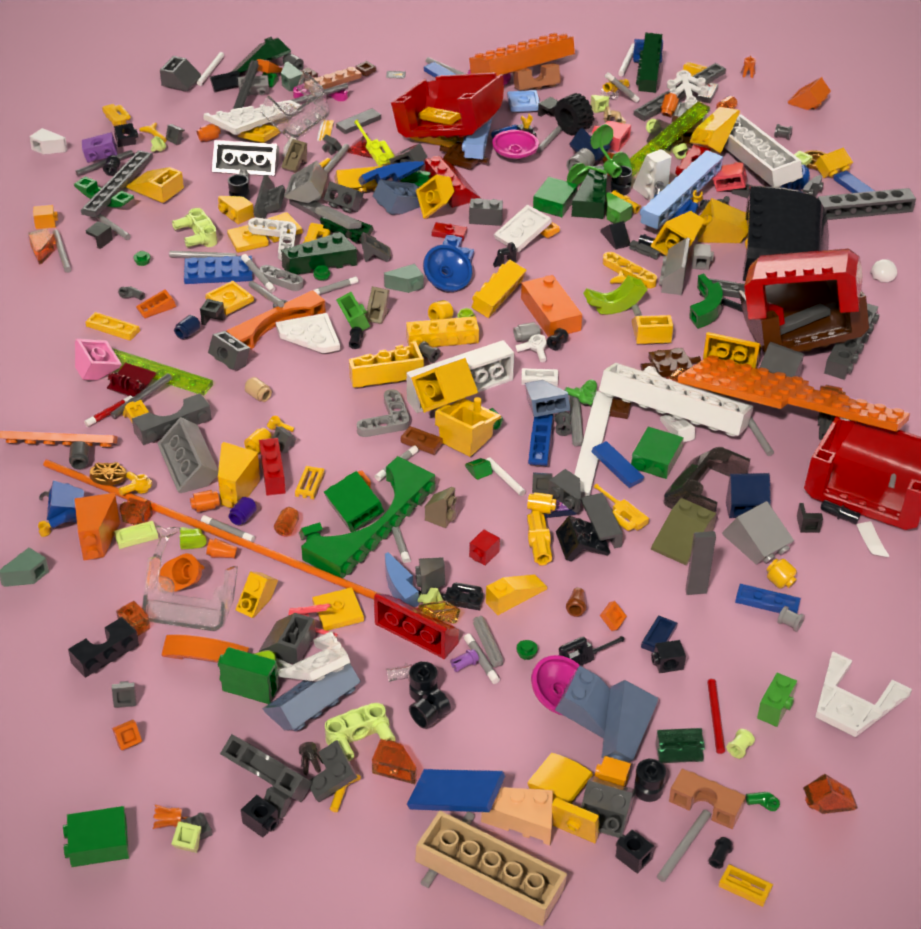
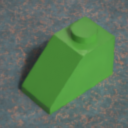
M607 192L605 201L607 220L612 223L622 221L625 223L632 218L633 205Z

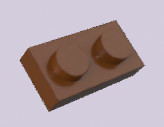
M409 426L401 436V443L409 446L415 445L418 449L434 455L443 444V438Z

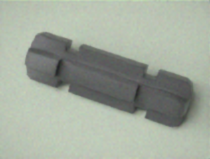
M632 240L629 244L631 250H637L638 253L650 256L653 259H658L660 256L659 251L643 243L639 244L638 241Z

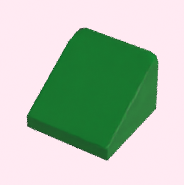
M263 72L262 76L268 75L269 87L273 88L279 80L277 74Z
M479 458L465 464L467 470L477 480L492 474L490 461Z

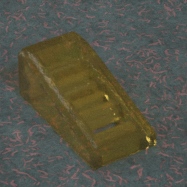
M447 601L425 603L418 606L419 610L430 617L454 624L457 623L461 611L458 607Z

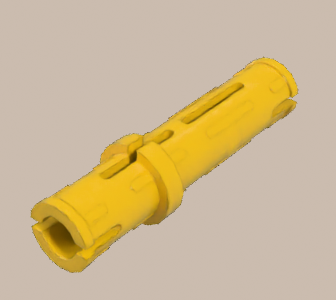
M627 79L619 80L623 85L629 87ZM610 81L603 84L605 92L620 90Z

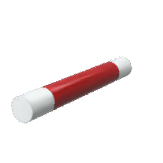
M130 395L84 421L85 425L89 427L106 418L112 411L133 397Z

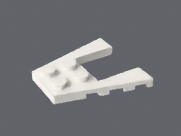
M332 631L313 639L315 647L323 651L293 665L276 658L278 677L307 681H319L330 672L340 671L344 668V665L350 663V660Z
M832 652L816 718L857 737L911 695V688L892 680L874 705L837 687L851 667L852 660Z

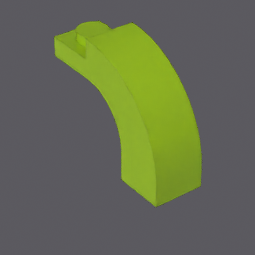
M628 275L622 285L612 292L601 293L586 288L583 294L587 299V303L595 307L598 313L615 314L635 305L648 289L641 279Z

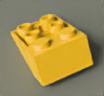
M171 167L150 170L132 181L126 188L164 203L184 188L183 176L181 171Z

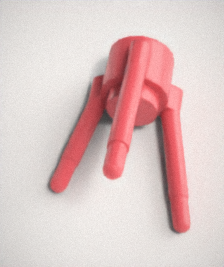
M330 604L290 608L288 616L298 613L309 617V613L326 611ZM315 628L316 633H320L323 635L330 632L327 630Z

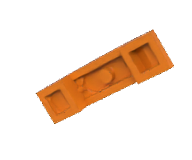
M166 635L161 656L182 660L184 657L218 663L220 655H224L228 647L248 653L249 648L206 637Z

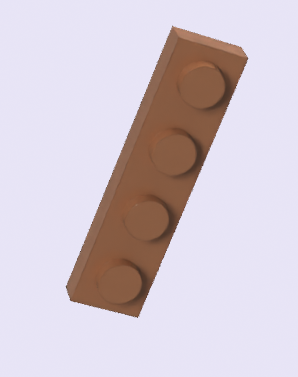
M348 67L344 70H338L334 73L305 81V87L315 93L360 79L362 73L355 67Z

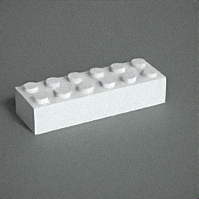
M502 340L407 372V401L416 413L422 412L423 409L411 377L463 358L467 360L478 392L512 381L514 352Z

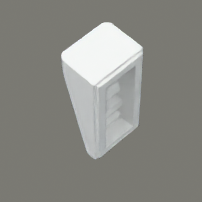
M672 414L660 417V421L670 433L684 437L683 443L695 439V427L687 420L674 418Z

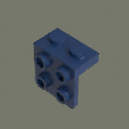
M583 128L578 130L569 143L570 147L576 152L582 148L589 149L593 153L595 161H600L605 156L600 147L597 149L592 148L591 136ZM609 144L603 146L606 152L611 147Z

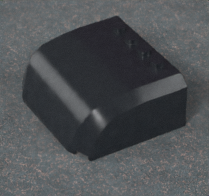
M750 185L745 220H748V240L743 267V281H746L750 265L762 255L828 250V221L825 208L819 199L803 191Z

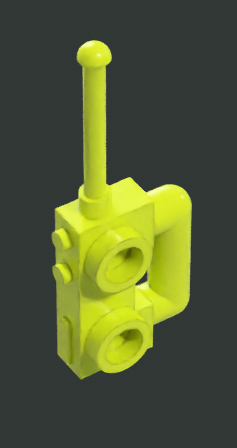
M355 120L354 123L367 140L366 149H368L377 165H390L389 159L394 154L386 141H378V139L371 141L362 129L359 121Z

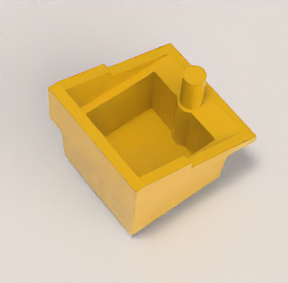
M480 397L474 398V402L463 398L452 405L447 404L435 411V425L439 427V437L443 438V444L469 457L492 437L493 424L501 419V415L481 406Z

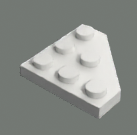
M327 313L276 322V329L281 339L321 353L340 350V343Z

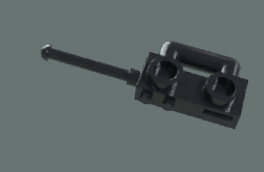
M455 582L452 584V587H447L446 594L442 593L441 597L445 605L480 611L484 593H482L480 586Z
M620 636V638L597 648H593L585 637H580L560 646L559 656L570 658L580 666H583L593 661L594 655L597 652L623 642L624 637Z

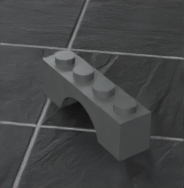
M201 393L183 399L182 408L172 415L158 416L148 412L132 418L134 433L144 446L161 439L180 417L197 425L212 420L210 405Z
M231 734L220 753L222 756L302 802L313 783L311 780Z

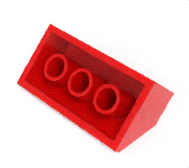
M441 156L425 159V171L431 173V178L435 175L451 178L454 193L447 202L451 208L469 204L471 199L480 198L454 165Z
M376 593L374 595L375 625L444 660L458 645L459 629L453 625L447 624L435 616H431L417 607H413L388 594Z

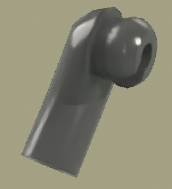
M132 286L120 287L118 290L121 298L135 297L143 300L145 297L144 292Z

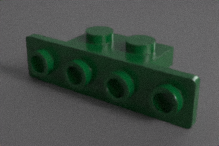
M323 217L320 218V223L324 225L325 229H329L333 233L341 232L346 238L355 243L359 242L362 244L361 234L365 232L370 235L374 230L372 225L364 222L361 223V228L347 229Z

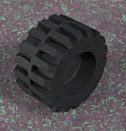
M574 93L557 101L554 111L555 119L558 122V126L566 134L576 135L580 128L587 130L592 126L594 112L584 95Z

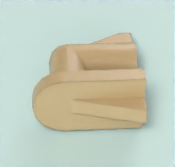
M605 107L603 119L605 123L610 120V117H614L618 123H626V120L619 111H610V107Z

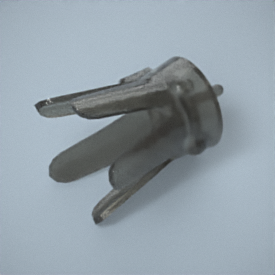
M305 742L299 746L301 768L303 766L304 775L308 774V760L312 762L317 773L321 772L317 757L324 764L317 753L316 744L313 742Z

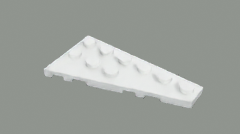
M291 100L275 102L274 106L263 104L260 105V108L255 109L253 106L231 109L229 113L222 111L216 112V115L205 113L204 120L234 135H238L241 132L249 131L252 128L260 127L277 119H282L287 115H293L301 111V105Z

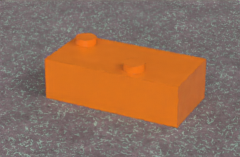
M553 275L522 282L521 300L548 337L553 336L557 328L566 330L568 334L581 331L582 313Z

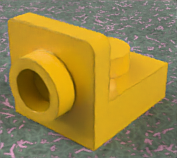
M142 400L132 401L125 406L123 416L124 418L128 417L132 422V418L146 414L149 411Z

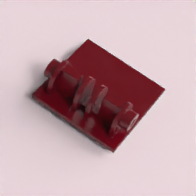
M125 362L118 373H109L108 380H110V384L107 386V389L134 397L147 388L157 372Z

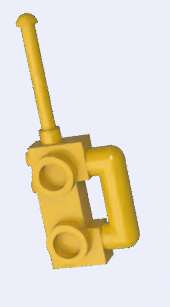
M110 104L102 106V112L112 122L113 126L126 124V121L131 119V116L122 105L115 106Z
M310 223L303 243L316 240L319 236H329L330 230L325 229L324 225Z
M599 484L594 485V489L599 490L615 503L612 512L617 523L625 530L630 531L634 528L638 531L649 523V517L625 499L622 501L617 500L602 489Z

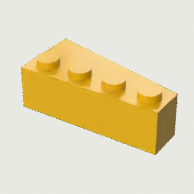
M412 341L406 347L398 345L392 351L384 349L374 356L366 354L349 359V377L353 387L400 382L407 380V372L424 367V359L416 341Z

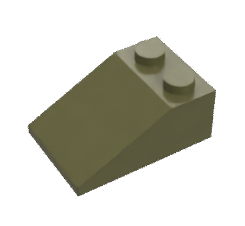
M680 498L669 513L651 546V550L687 566L690 562L694 533L713 531L716 513Z

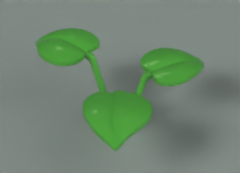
M608 124L600 126L591 137L592 148L597 149L600 147L608 159L604 163V170L592 166L585 167L584 163H578L570 169L567 182L574 184L582 183L589 172L588 169L601 172L604 175L608 173L611 177L617 178L622 172L621 165L631 168L630 159L626 153L618 152L611 159L603 148L613 138L614 131Z

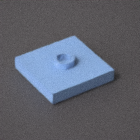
M537 90L507 92L511 112L538 111V103L540 102Z

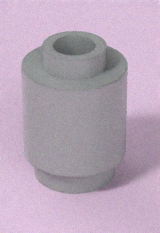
M535 322L517 325V327L513 328L515 340L525 342L531 336L540 334L539 325H536Z

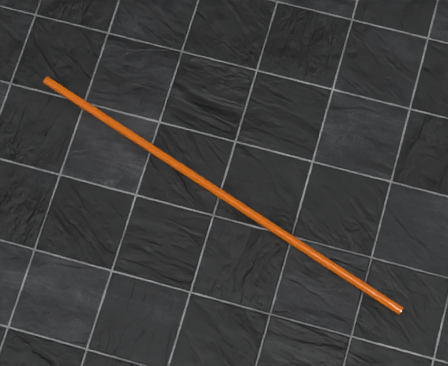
M46 459L43 463L44 467L108 493H115L118 497L199 528L346 589L352 587L354 592L373 600L374 595L378 593L132 493L120 495L119 488L112 485L97 484L90 479V476Z

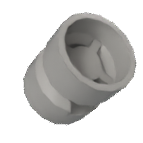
M582 148L568 159L566 163L567 169L570 171L578 163H584L585 167L593 166L595 163L593 153L589 149Z

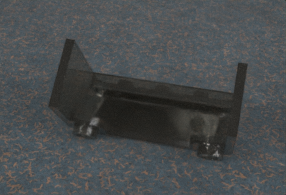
M715 447L693 458L665 492L664 505L672 509L680 498H683L716 513L717 502L701 495L704 487L700 482L710 469L730 477V474H748L751 459L723 447Z

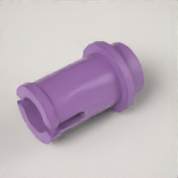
M467 649L466 653L451 659L450 663L454 671L458 672L471 664L476 665L479 657L474 649Z

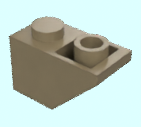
M454 487L447 488L432 496L425 506V521L446 528L450 522L455 520L457 497H455Z

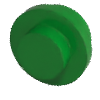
M139 251L134 254L133 259L137 265L145 266L149 263L150 254L145 251Z
M320 265L315 268L313 275L316 279L323 281L330 277V271L327 266Z
M522 640L517 644L516 651L520 658L530 660L537 654L538 647L531 640Z

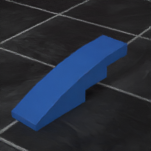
M402 162L383 166L362 174L358 181L361 186L374 179L377 184L379 180H387L389 178H392L393 181H399L419 171L423 167L424 162Z
M553 414L534 417L528 464L547 466Z

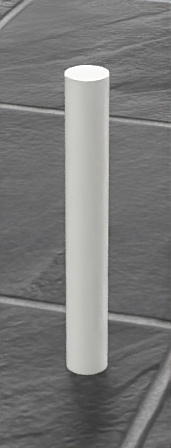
M491 457L486 459L490 461L492 470L520 496L525 494L526 490Z

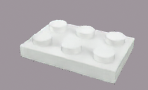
M526 205L494 234V237L506 246L508 243L513 242L516 251L519 252L549 226L552 220L547 215Z

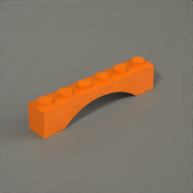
M312 290L284 303L283 307L277 306L226 330V332L249 346L251 350L255 347L261 336L276 327V322L326 313L325 299Z

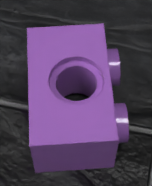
M112 132L83 139L82 151L87 163L111 155H117V145Z

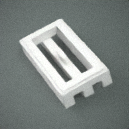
M522 368L521 385H525L527 382L545 380L558 386V370Z

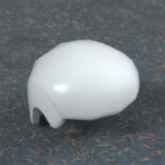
M882 259L875 262L870 273H872L873 279L888 283L897 276V268L892 261Z

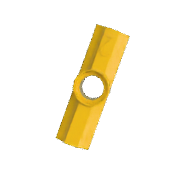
M532 511L527 515L529 547H532L534 562L539 565H547L548 562L552 561L549 528H546L544 514L540 513V511Z

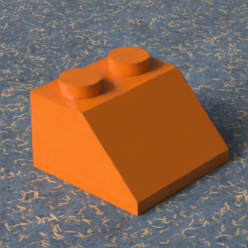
M820 77L800 88L787 102L790 105L805 110L816 109L822 105L821 102L828 98L827 95L831 90L824 79Z

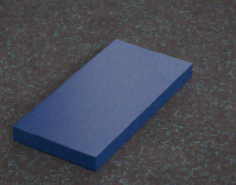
M424 769L407 802V806L410 810L490 812L505 779L503 771Z

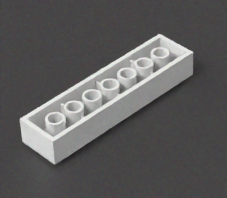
M738 115L724 148L772 187H781L783 184L802 178V166L799 158L743 115Z
M614 363L604 370L599 389L606 396L620 397L624 402H635L643 408L651 407L656 409L658 413H669L677 419L685 418L693 424L706 425L711 430H722L729 436H739L748 427L753 410L752 405L619 363Z

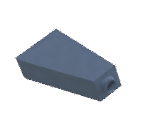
M626 680L610 687L602 758L607 756L625 762L634 759L657 705L658 697Z

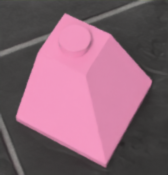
M75 340V368L82 379L99 380L121 367V362L107 341Z

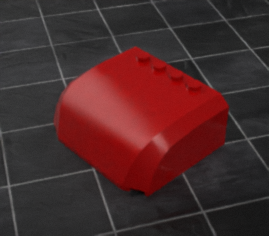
M496 73L436 76V80L427 81L423 79L391 102L397 131L404 137H418L419 139L426 137L438 138L440 136L449 138L457 135L458 137H464L474 134L499 110L504 96L503 74L497 76ZM427 107L460 113L461 118L453 124L447 125L419 119L418 114Z
M847 248L760 256L750 265L744 285L748 319L767 318L768 305L765 285L837 280L840 313L859 312L863 278L859 255Z
M836 416L811 457L804 489L811 498L820 501L827 500L839 506L845 505L844 507L861 513V515L867 518L884 522L887 525H893L905 530L916 528L921 521V437L902 430L896 432ZM892 474L896 475L894 488L889 487Z

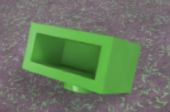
M352 292L336 299L351 328L360 327L363 331L370 327L364 315L367 312L363 304H358Z
M777 672L760 702L757 719L778 727L786 710H790L793 705L797 680Z

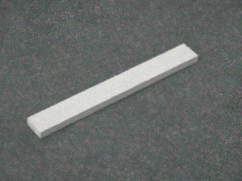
M596 391L574 474L580 478L581 497L589 496L591 493L599 460L591 451L594 446L603 443L613 397L606 396L604 392Z

